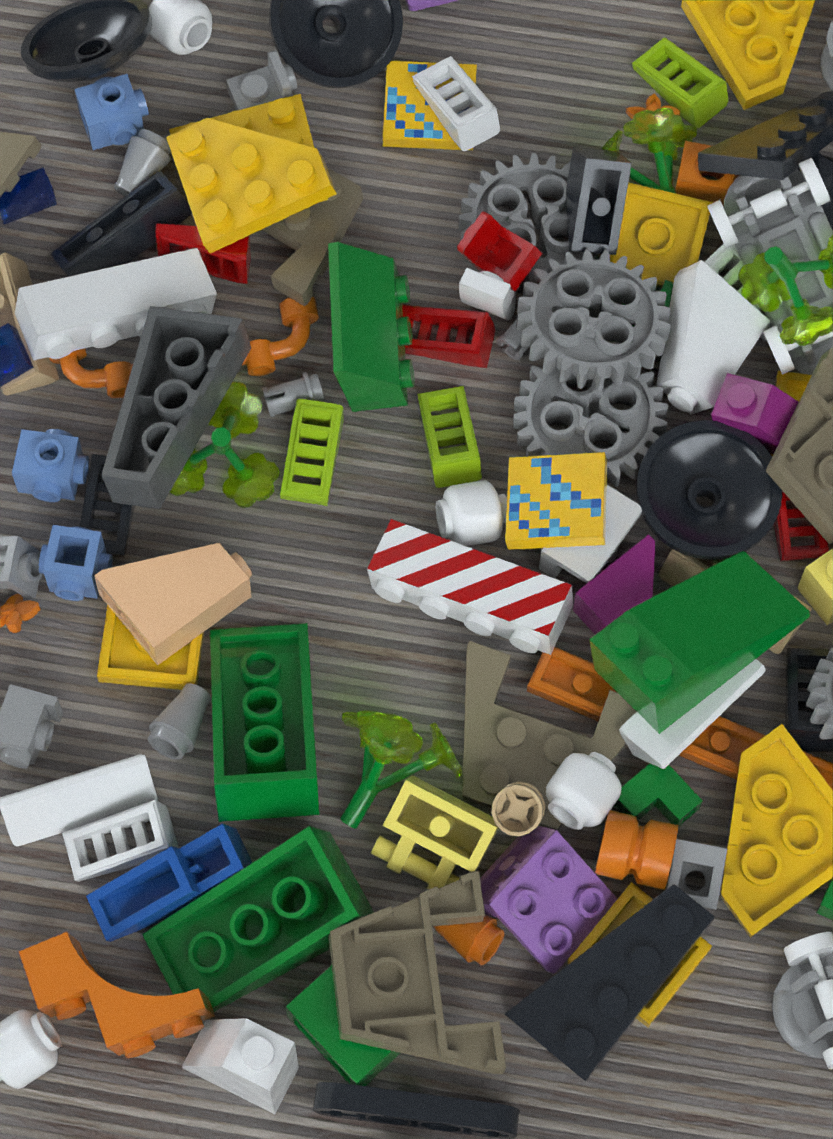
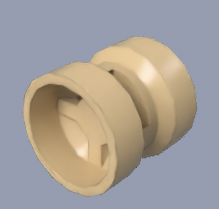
M517 781L508 784L496 795L492 803L491 813L494 823L501 831L512 836H522L529 834L540 824L545 815L546 802L544 795L538 787L529 782Z

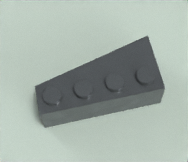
M150 306L101 475L113 503L154 509L161 508L251 350L243 319Z

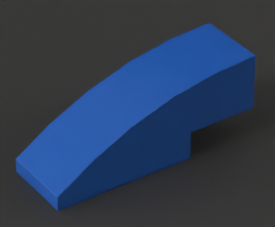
M222 823L181 848L174 846L167 848L86 895L106 941L111 942L167 919L253 862L237 829Z

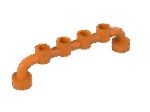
M314 297L311 298L306 306L291 298H287L279 304L282 324L285 327L292 328V332L286 339L271 342L267 339L250 341L251 350L242 366H247L249 375H268L276 370L274 360H281L296 355L305 347L310 336V325L319 319L317 303ZM86 348L73 351L63 358H49L52 363L60 364L63 374L73 384L83 388L97 389L106 387L108 397H124L133 364L126 361L109 363L102 369L87 370L79 364V361L87 356Z

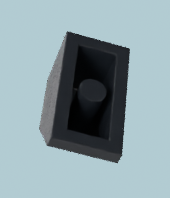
M573 147L566 187L568 238L571 251L584 252L585 249H589L591 253L602 254L604 250H607L611 255L617 254L632 164L618 151Z

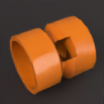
M610 810L604 826L595 874L623 880L628 874H633L637 884L665 890L673 859L678 825L650 820L645 826H641L636 816Z

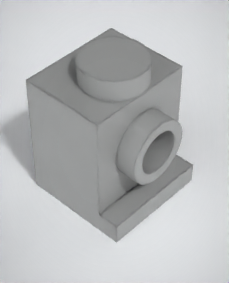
M12 684L9 685L0 710L1 761L22 769H27L29 764L35 765L39 751H47L51 743L54 723L50 722V720L60 722L62 719L63 711L58 697Z
M676 839L668 888L675 884L705 909L716 911L727 849ZM692 871L701 872L706 880L704 887L698 891L689 889L685 883L686 876Z

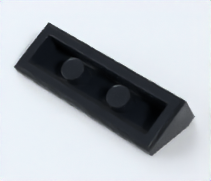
M160 171L71 237L50 255L68 277L127 264L157 242L156 224L179 225L191 216L192 211L179 190Z

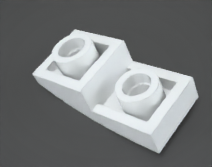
M466 268L459 282L461 301L464 304L489 312L495 316L511 320L515 312L516 291L514 292L510 289L511 284L504 282L501 277L492 272H477Z

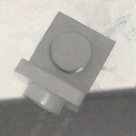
M277 50L267 53L268 66L226 79L227 90L235 110L292 96V91L297 89V81L292 67L288 64H282Z
M19 536L0 537V589H12L24 598H35L39 580L42 577V574L39 573L41 552Z

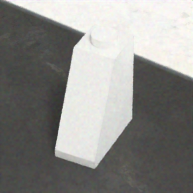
M703 260L679 270L674 278L670 302L671 314L669 324L671 327L663 355L661 356L656 384L658 387H663L664 392L668 395L669 402L674 407L683 412H688L690 415L715 406L727 373L736 374L770 322L766 316Z
M247 1018L206 1020L204 1028L201 1029L182 1068L276 1114L299 1069L295 1042Z

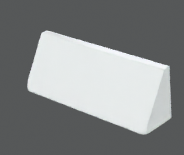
M755 659L660 734L638 712L633 714L620 727V734L633 756L665 769L761 677L766 669L762 663Z
M139 754L0 797V810L13 845L19 847L64 833L153 800L158 801L146 757Z

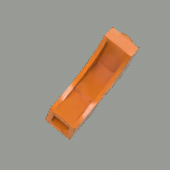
M68 932L19 951L38 1010L50 1018L56 1016L58 1020H64L83 1013L87 1009L86 1003L91 1002L106 1047L118 1056L125 1054L126 1058H133L148 1053L156 1047L154 1041L171 1034L175 1038L192 1035L204 1028L203 1021L215 1017L208 996L199 988L175 995L151 996L132 993L108 983L92 967L83 952L80 942Z

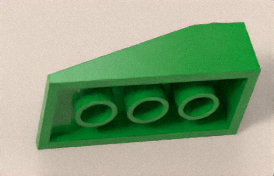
M742 551L627 610L590 638L594 670L660 734L810 617V611L745 551Z
M308 623L210 630L214 788L218 821L320 815Z
M308 826L142 935L173 995L199 988L208 996L213 1012L328 951L330 949V931L374 913V910L331 833Z

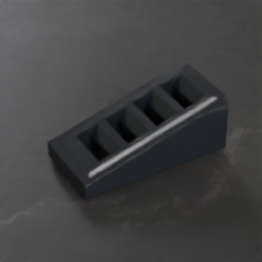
M92 454L80 527L118 532L116 541L103 539L107 554L125 556L135 506L98 500L99 492L109 493L105 483L101 482V475L107 456ZM95 510L121 514L120 521L95 519Z
M787 648L785 728L803 751L833 752V738L821 739L819 737L824 724H814L810 721L814 711H798V707L810 708L806 706V702L811 692L798 691V688L807 689L813 676L798 674V669L816 670L820 659H826L829 653L828 649Z

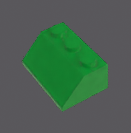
M340 242L328 243L333 371L352 412L407 406V388L415 386L412 360L406 359L404 346L412 345L410 319L408 316L403 317L402 312L403 303H410L407 275H399L394 259Z

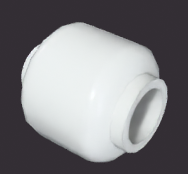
M153 0L148 8L152 16L150 35L169 51L178 55L190 54L201 49L208 42L212 32V13L202 1Z
M481 480L452 485L444 491L442 500L436 501V519L443 538H449L451 541L464 546H473L496 541L501 536L503 523H506L507 497L505 494L498 495L490 482Z
M591 752L590 755L573 753L566 757L546 786V797L549 801L548 809L550 813L564 825L577 830L583 827H595L602 823L621 794V783L614 773L616 771L615 765L607 757L597 752Z
M22 1009L0 1022V1081L5 1082L10 1087L15 1089L23 1088L57 1064V1049L61 1047L62 1043L55 1027L43 1013L33 1014Z

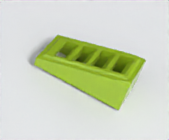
M665 37L632 63L633 69L667 103L680 110V115L696 128L703 126L728 105L726 81ZM668 58L672 61L660 71L656 70ZM680 71L683 72V73H681L679 76H677L674 80H672V81L670 80L672 77H674V76H675L677 73H679ZM693 83L696 84L687 92L685 91V89H687Z
M464 386L417 394L435 486L443 488L481 480L480 456ZM458 407V412L431 415V412ZM458 425H461V426H462V427H458V428H452V429H446V430H441V431H435L436 429H442V428L453 427V426H458ZM465 443V445L439 449V447Z
M307 399L296 400L280 499L328 506L344 422L342 405ZM302 438L326 441L327 447L302 443ZM298 458L324 461V466L299 463ZM295 475L321 479V484L319 486L294 482Z

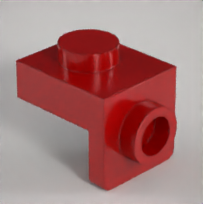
M485 211L481 212L475 222L467 228L463 239L457 246V250L475 268L498 275L504 282L511 284L510 289L514 292L542 255L535 245L501 226Z

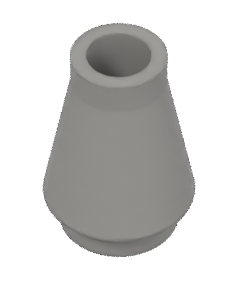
M141 129L137 136H131L114 189L121 195L127 196L154 174L162 171L171 161L169 156L171 150L168 141L146 129Z
M187 683L181 693L149 725L151 733L148 737V742L151 747L158 753L175 760H180L185 753L192 752L206 707L211 700L210 694L196 684Z

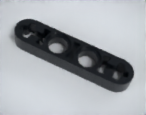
M337 1082L317 1083L313 1111L315 1113L330 1117L497 1139H514L517 1137L520 1114L518 1108L504 1104Z

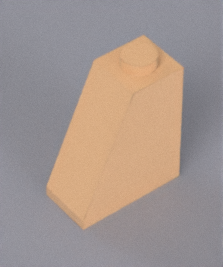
M220 543L103 569L94 575L99 595L157 665L161 664L252 597L250 587L252 572L249 566L238 553L234 552L229 555Z

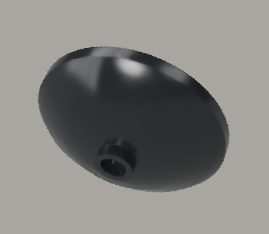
M80 0L55 11L40 21L25 37L21 46V57L28 71L46 80L81 82L97 79L115 71L139 51L151 31L152 16L147 5L142 0Z
M271 0L269 27L273 43L279 55L286 64L292 67L296 74L319 86L348 88L369 81L390 63L401 40L403 14L399 0ZM326 19L332 20L337 27L336 33L326 32L323 28V21Z
M693 421L676 426L661 435L650 446L641 462L636 482L637 501L642 509L641 514L651 531L663 543L684 555L715 560L729 558L742 551L746 552L757 545L768 534L774 525L781 507L782 489L766 472L772 456L765 446L750 433L718 421ZM706 496L712 501V506L703 507L698 504L696 498Z

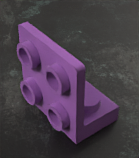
M537 826L529 834L518 836L480 878L485 914L497 917L536 961L550 973H555L617 900L616 896L557 830Z

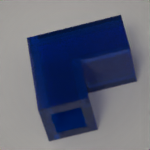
M44 167L19 176L20 180L12 191H4L1 195L0 217L4 225L57 205L54 189Z

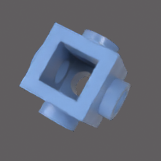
M127 74L117 77H104L93 84L75 89L79 114L92 150L113 144H127L131 136H137L139 131L144 129L142 117L149 115L147 103L141 88L133 91Z
M21 429L12 469V476L17 491L19 493L32 494L35 498L45 502H58L60 499L75 500L78 484L86 483L89 471V456L83 455L79 437H74L69 432L60 429H48L46 432Z
M52 525L48 545L44 544L41 549L39 573L44 574L49 591L54 592L56 596L70 601H80L84 597L98 599L99 593L94 575L103 569L112 568L113 556L112 554H107L100 531H93L78 526Z

